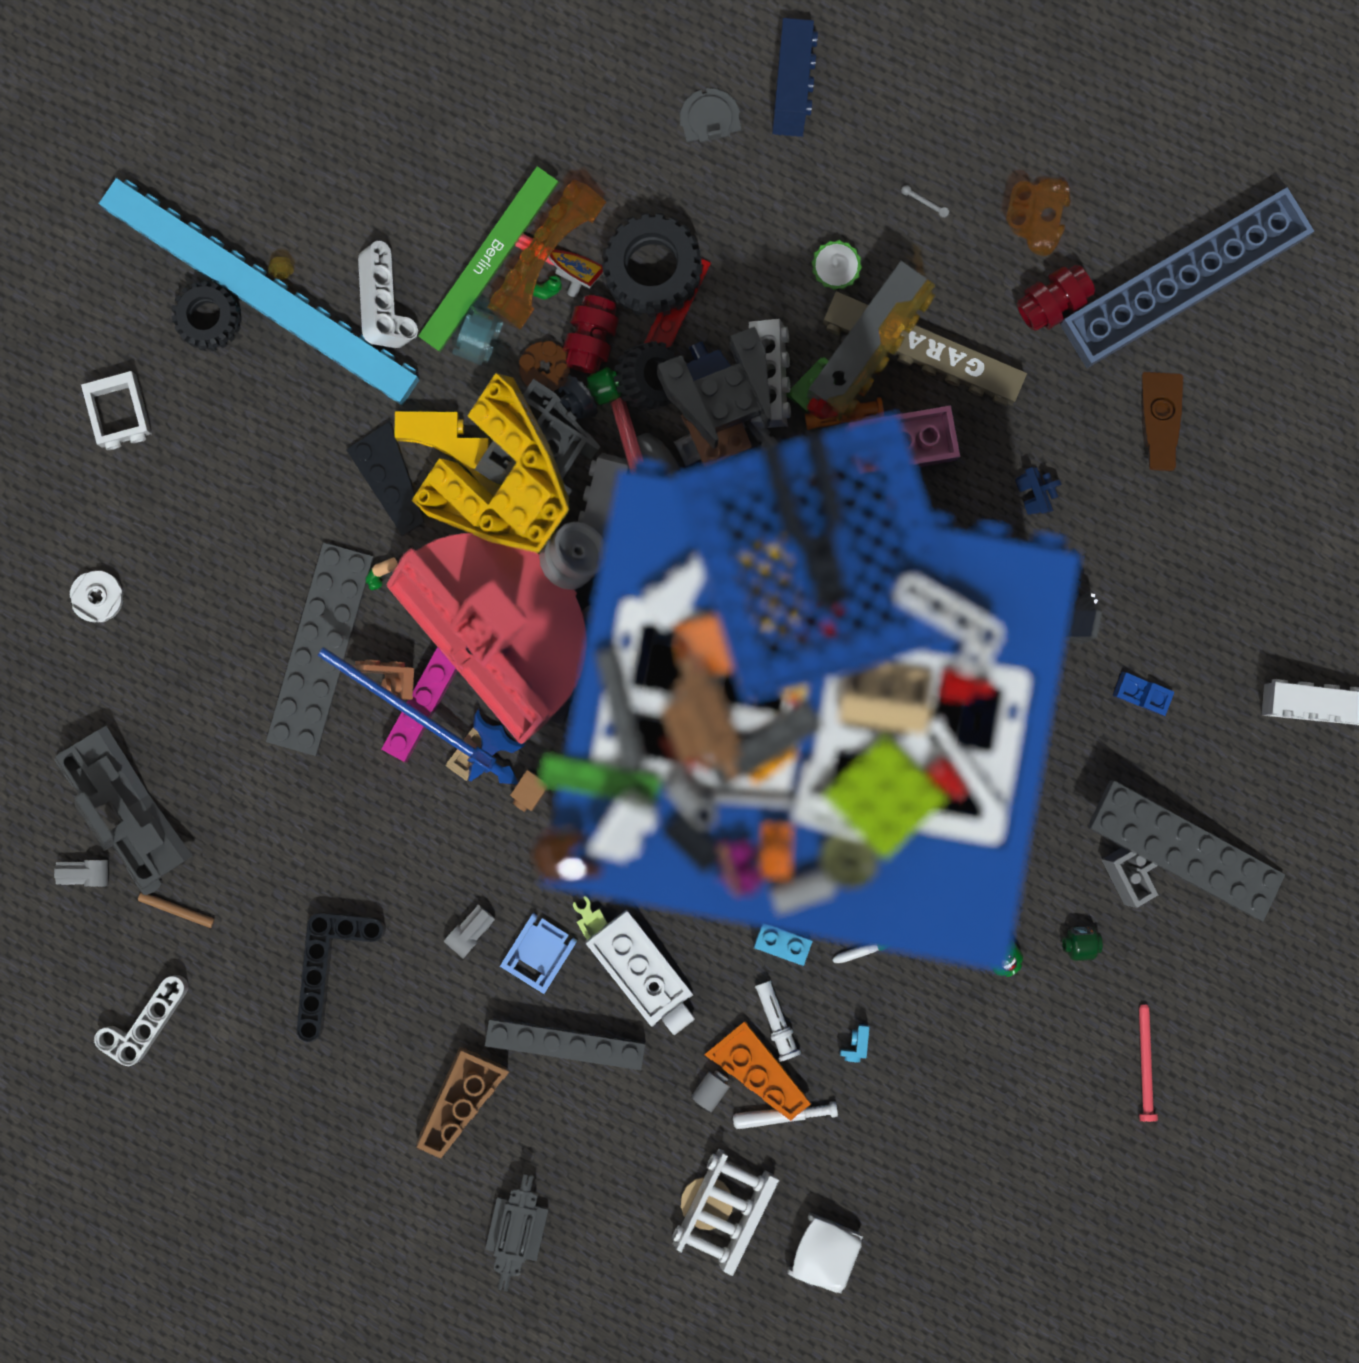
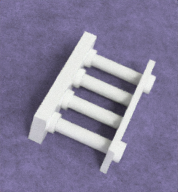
M718 1149L717 1153L712 1154L707 1163L708 1171L682 1225H678L674 1230L672 1244L680 1252H682L686 1243L719 1258V1266L723 1272L733 1276L779 1180L775 1175L764 1171L762 1176L756 1177L726 1163L725 1161L728 1156L723 1150ZM720 1172L752 1186L755 1191L751 1199L745 1201L715 1187L714 1184ZM708 1196L741 1210L743 1216L739 1224L736 1223L734 1225L702 1210ZM697 1219L730 1234L732 1239L728 1247L720 1248L690 1234Z

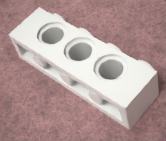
M780 319L749 322V328L755 326L765 349L768 345L775 344V349L771 353H765L767 372L771 369H776L775 375L772 378H768L769 395H777L776 400L770 403L771 421L767 428L787 426V418L791 417L790 403L787 402L786 394L790 392L789 377H786V368L790 366L789 353L785 352V343L789 342L788 327H785ZM760 416L751 419V423L757 429L765 428Z

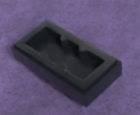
M684 813L662 833L703 875L722 858L719 848Z

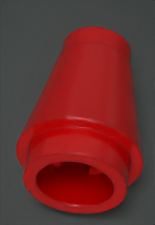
M943 755L935 759L926 769L929 775L928 779L955 799L962 797L969 789L951 759H946Z

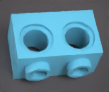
M760 926L753 947L804 966L812 940L788 931Z

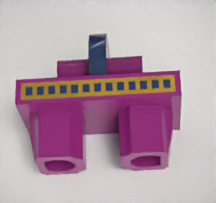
M741 842L719 845L718 848L722 857L719 863L722 871L715 874L716 881H725L728 890L732 889L734 897L741 895L752 896L758 893L756 888L764 883L765 879L759 868L750 869L747 860L755 857L756 854L753 843Z

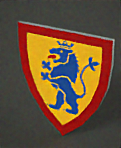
M545 250L550 261L557 267L555 273L571 281L567 292L571 297H577L581 285L590 289L603 274L602 265L586 257L566 251Z

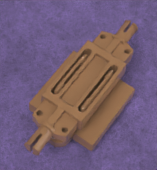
M691 656L679 660L686 677L673 689V702L661 707V712L683 763L697 758L699 763L706 768L724 766L729 782L741 778L734 762L741 755L736 743L739 737L717 685L712 686L707 672L696 671Z

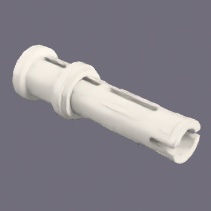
M771 980L755 986L773 1032L770 1038L772 1041H775L780 1054L779 1062L800 1055L801 1051L797 1049L792 1037L793 1029L787 1027L771 985Z

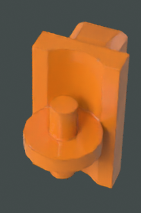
M763 824L761 871L764 878L790 879L793 825Z

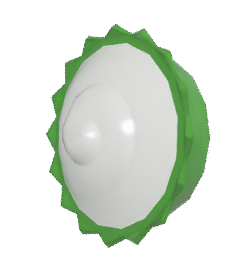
M841 240L835 242L828 241L827 244L820 245L819 250L814 253V259L811 262L813 265L812 272L816 275L817 281L821 282L824 287H830L833 290L838 288L845 289L848 285H853L855 279L859 277V271L862 268L860 264L861 257L857 254V249L851 247L849 243H843Z

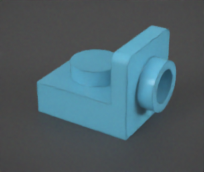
M858 1024V1029L852 1030L851 1045L856 1046V1050L840 1049L839 1054L840 1056H845V1061L860 1062L861 1058H867L869 1025Z

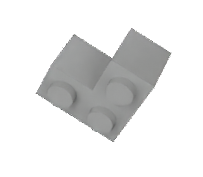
M1124 847L1101 859L1124 905L1138 908L1158 896L1147 873L1157 867V865Z

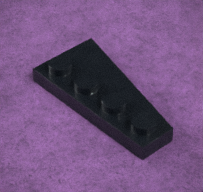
M390 422L346 449L402 536L407 535L425 523L420 508L412 501L415 493Z

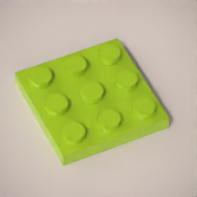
M887 735L883 736L823 795V798L883 860L888 859L948 799Z

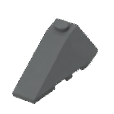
M1089 591L1072 602L1065 642L1082 645L1097 638L1102 610L1100 605L1097 604L1098 599L1095 598V592Z

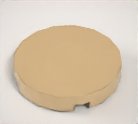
M704 1177L694 1179L686 1186L682 1193L681 1209L684 1217H686ZM717 1179L714 1186L731 1194L726 1184ZM708 1196L702 1210L727 1221L733 1206ZM698 1219L694 1225L698 1229H715V1227Z

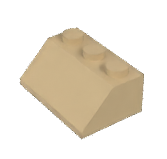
M885 662L843 675L837 721L925 735L932 709L934 670Z

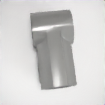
M683 774L664 792L699 828L708 829L717 822L718 812L714 805ZM701 807L710 808L713 813L711 821L705 824L698 822L696 818L698 809Z
M108 860L56 862L54 869L56 884H84V886L88 887L108 886Z
M478 905L461 925L458 924L444 940V943L464 959L469 951L478 943L479 937L491 926L495 918Z

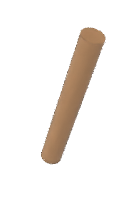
M140 893L138 898L139 902L208 928H212L215 921L212 917L151 894L143 895Z

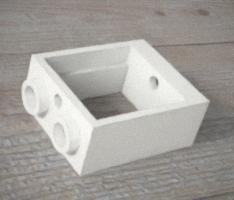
M132 371L81 385L97 445L102 448L105 447L106 450H113L121 447V442L129 440L131 443L142 442L146 440L147 435L152 434L137 376ZM129 388L139 426L104 436L94 397Z

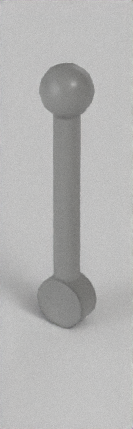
M908 185L902 187V194L910 195L937 211L940 217L945 218L949 215L948 208L938 207L912 191Z

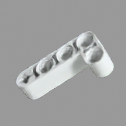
M375 241L365 248L358 258L362 333L365 340L371 344L400 348L417 336L418 328L412 319L395 315L391 250L385 242Z
M908 576L894 587L893 597L900 606L965 642L956 660V667L962 675L974 676L987 668L1003 637V630L997 622L919 577ZM908 586L912 587L911 593L913 595L911 597L906 595V587ZM931 599L939 602L941 606L940 613H935L930 609L929 601ZM956 614H960L966 619L965 628H961L956 624ZM981 629H986L991 633L992 640L990 643L985 642L981 638ZM968 654H972L977 658V668H972L968 665Z
M180 975L165 978L128 1034L115 1026L100 1029L94 1037L96 1047L124 1066H131L140 1062L188 991L187 980ZM177 982L179 991L172 993L169 998L163 997L172 990L169 984ZM157 1002L162 1003L166 1008L163 1016L155 1013L154 1007ZM142 1024L150 1027L151 1034L149 1038H145L140 1034ZM106 1032L113 1034V1045H107L104 1042V1034ZM128 1046L133 1047L136 1051L134 1060L128 1059L125 1055V1050Z

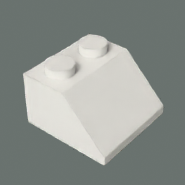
M629 788L616 805L589 851L621 862H625L629 854L635 857L644 843L639 840L644 830L650 833L659 819L654 815L659 807Z

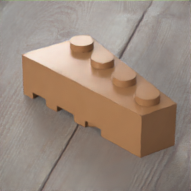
M460 1047L416 1141L417 1148L442 1158L461 1134L464 1127L473 1119L480 1107L495 1091V1088L509 1073L508 1068Z

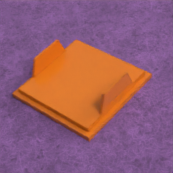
M715 614L674 624L677 634V641L675 643L679 660L691 656L696 671L707 672L708 676L733 671Z

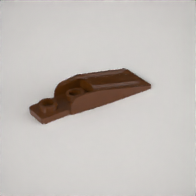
M1142 373V427L1145 446H1149L1150 470L1174 471L1176 468V447L1182 414V374Z

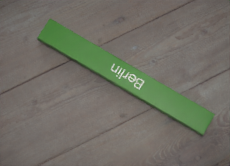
M538 166L535 168L418 337L441 352L559 184L556 179Z

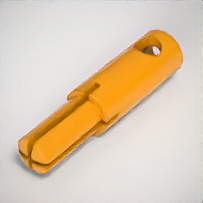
M791 748L749 773L748 776L753 784L760 783L780 770L783 765L797 757V752L793 753L796 750Z

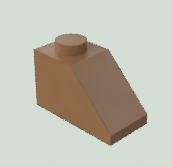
M527 770L510 795L515 799L512 804L523 812L527 809L533 811L551 786L540 784L541 778Z

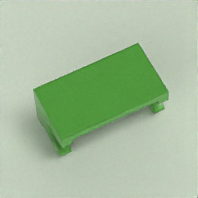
M825 357L820 358L790 389V392L786 393L787 397L804 414L808 412L807 404L810 402L806 398L808 389L828 363ZM835 379L833 384L835 385L839 380Z

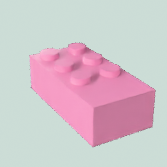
M951 406L898 414L915 468L956 461L960 457ZM880 418L851 422L845 428ZM877 452L870 453L878 457ZM859 457L851 458L852 467L855 466ZM864 459L859 471L871 476L874 475L878 466Z

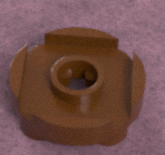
M552 341L537 342L529 346L519 360V371L525 385L528 387L534 379L551 391H558L564 377L570 375L571 368L567 367L565 362L567 353L563 351L562 347ZM544 361L545 363L550 362L552 364L549 368V374H546L544 371L541 373L538 371L541 367L540 362Z

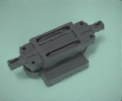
M523 1174L520 1189H512L510 1199L498 1196L485 1250L495 1252L494 1270L501 1274L497 1287L498 1290H502L505 1280L503 1291H508L511 1276L520 1275L522 1263H525L526 1259L537 1261L549 1208L536 1205L538 1195L531 1191L533 1175H529L526 1185L528 1174Z

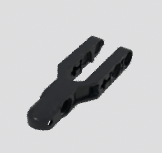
M822 433L805 436L806 452L825 525L823 534L816 539H810L801 529L793 492H789L785 476L786 464H782L777 442L770 445L765 444L762 446L763 459L781 532L801 549L806 574L811 583L817 605L826 611H833L839 608L846 598V588L834 540L843 517V512Z

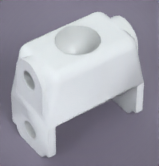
M809 1213L808 1220L812 1222L801 1239L795 1256L794 1266H789L787 1273L806 1283L842 1293L861 1248L863 1235L829 1219Z

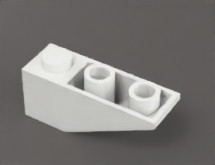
M697 554L690 559L693 564L684 571L681 567L677 568L666 577L669 582L661 588L656 584L643 594L645 599L641 604L662 632L686 616L704 579Z

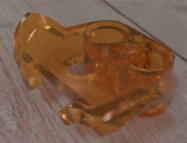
M1045 178L1038 185H1032L1028 181H1020L1012 189L1007 212L1008 225L1015 235L1027 240L1029 249L1037 255H1050L1057 247L1065 230V225H1060L1064 206H1070L1068 182ZM1024 191L1031 193L1030 198L1027 200L1018 199L1019 195ZM1047 208H1051L1056 212L1055 218L1050 222H1046L1041 218L1042 211ZM1018 216L1026 218L1022 225H1014V219Z

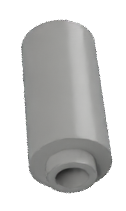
M823 870L769 887L778 915L835 897L833 891L838 889V886L828 879Z

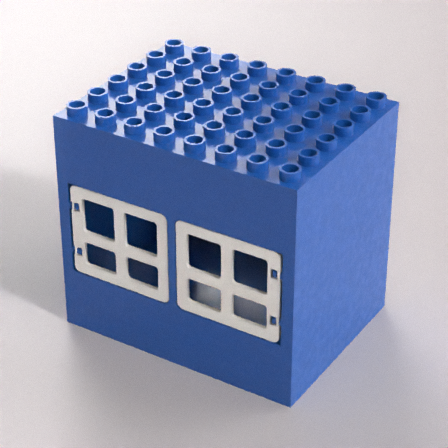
M635 459L632 472L623 470L618 472L565 759L623 770L617 742L614 740L617 737L609 714L605 689L600 685L602 683L595 659L596 654L618 650L624 678L627 679L624 683L631 702L636 731L641 721L667 725L660 708L673 702L672 695L646 691L645 686L653 647L655 645H663L676 648L677 634L676 630L672 628L662 632L641 602L645 599L643 594L657 584L661 588L669 582L666 577L674 570L681 567L684 571L693 563L690 559L697 553L675 482L672 479H668V466L665 464ZM768 482L759 484L771 491L770 484ZM753 490L747 502L761 509L767 497ZM737 491L731 492L742 499L746 494ZM804 495L802 502H795V504L808 511L813 499ZM720 496L712 497L714 504H717ZM725 497L721 507L736 513L739 505ZM771 500L766 512L777 517L774 501ZM818 502L812 514L823 520ZM863 505L858 516L872 523L877 511ZM886 506V509L895 513L894 506ZM743 508L740 515L753 521L758 516L746 508ZM929 512L956 599L997 622L1003 630L1002 640L985 670L974 675L972 680L994 683L993 693L991 696L971 693L970 702L960 701L961 708L955 736L956 745L959 748L962 747L1006 808L1007 813L1001 819L993 821L989 817L970 787L959 799H955L945 792V796L948 799L943 803L942 814L933 813L888 859L883 860L876 853L878 858L877 872L867 885L856 889L838 886V889L833 891L835 897L778 915L769 887L822 870L820 864L821 849L824 843L836 834L803 825L804 823L791 821L794 808L711 803L718 812L717 822L711 828L699 829L717 847L724 843L752 842L756 854L755 857L747 860L750 869L759 868L761 870L763 824L793 825L790 879L764 878L765 882L756 888L758 893L752 896L741 895L734 897L732 889L728 890L725 881H716L715 874L722 871L719 861L703 875L662 834L684 813L664 793L682 774L709 802L711 791L797 797L805 763H811L816 765L810 795L823 798V795L829 790L834 757L859 761L885 735L923 773H927V767L938 757L943 755L946 759H950V754L944 745L929 742L928 728L925 735L907 732V735L901 738L895 737L896 730L878 728L877 733L844 727L841 722L837 721L843 675L808 685L807 691L800 697L799 704L795 708L783 696L779 715L725 705L739 739L748 740L807 703L823 729L791 747L796 750L793 753L797 752L798 756L770 775L768 781H761L754 785L750 778L742 777L721 789L709 768L703 767L697 758L684 762L681 765L645 759V765L626 769V771L661 777L656 803L659 808L654 814L659 819L650 833L644 830L639 840L644 842L635 857L629 854L625 862L589 851L620 799L559 788L551 831L571 827L573 831L586 832L587 837L583 840L584 844L572 850L573 859L600 866L602 868V875L598 879L589 877L586 879L549 883L545 882L542 878L541 886L1006 972L1080 554L1065 552L1067 538L1052 534L1033 533L1032 539H1026L1025 544L1009 542L1010 528L997 524L977 522L975 529H970L969 534L951 531L952 517ZM798 514L799 521L801 524L804 517ZM881 515L876 526L890 533L895 521ZM843 516L841 522L845 530L850 519ZM762 518L759 522L763 524L760 532L770 537L776 525ZM808 520L803 531L820 526ZM854 522L848 534L862 541L868 529ZM899 526L895 534V537L904 541V537ZM781 529L778 531L775 538L785 536L781 532ZM872 533L867 544L881 551L886 539ZM757 538L754 545L763 543V541ZM848 542L852 557L854 558L859 547ZM890 543L885 554L899 561L904 549ZM727 545L729 553L737 551ZM863 550L857 562L871 569L877 557ZM908 554L903 564L913 569L911 559ZM881 560L876 573L889 579L895 567ZM857 570L859 577L850 582L862 587L867 575ZM899 571L894 582L898 584L909 575ZM872 578L866 590L880 597L886 585ZM703 579L686 616L676 623L715 614L705 579ZM845 587L846 598L844 602L852 605L858 593ZM890 588L885 601L898 607L899 604L893 597V589ZM812 592L804 594L806 602ZM862 597L857 609L871 615L876 603ZM814 598V600H813L811 606H813V605L816 603L815 598ZM881 606L875 619L889 625L894 613ZM841 608L843 617L836 619V621L843 624L848 611ZM905 608L903 609V611L909 613L914 617H917V615L912 613L911 611ZM810 614V617L813 619L815 628H817L813 615ZM853 614L847 627L861 634L867 621ZM899 616L894 628L910 624L911 622ZM962 616L964 625L966 627V619ZM871 625L866 636L883 632V630ZM832 626L834 632L839 630ZM981 629V638L985 642L990 643L992 640L991 633L986 629ZM799 636L793 638L791 643L805 650L810 642V638L801 640ZM961 640L888 662L934 670L932 709L928 725L931 723L935 696H941L943 670H958L956 660L965 644ZM779 643L771 645L783 648V646ZM823 644L816 648L812 647L810 653L824 649ZM768 646L763 651L777 658L782 649ZM789 649L782 661L801 655ZM968 654V665L972 668H977V658L972 654ZM763 659V662H764L765 664H767V665L772 664V663H770L769 661ZM727 672L709 676L712 686L717 685L722 698ZM701 807L696 813L698 822L703 824L710 822L713 817L712 810L708 807ZM842 862L845 867L850 868L849 863Z

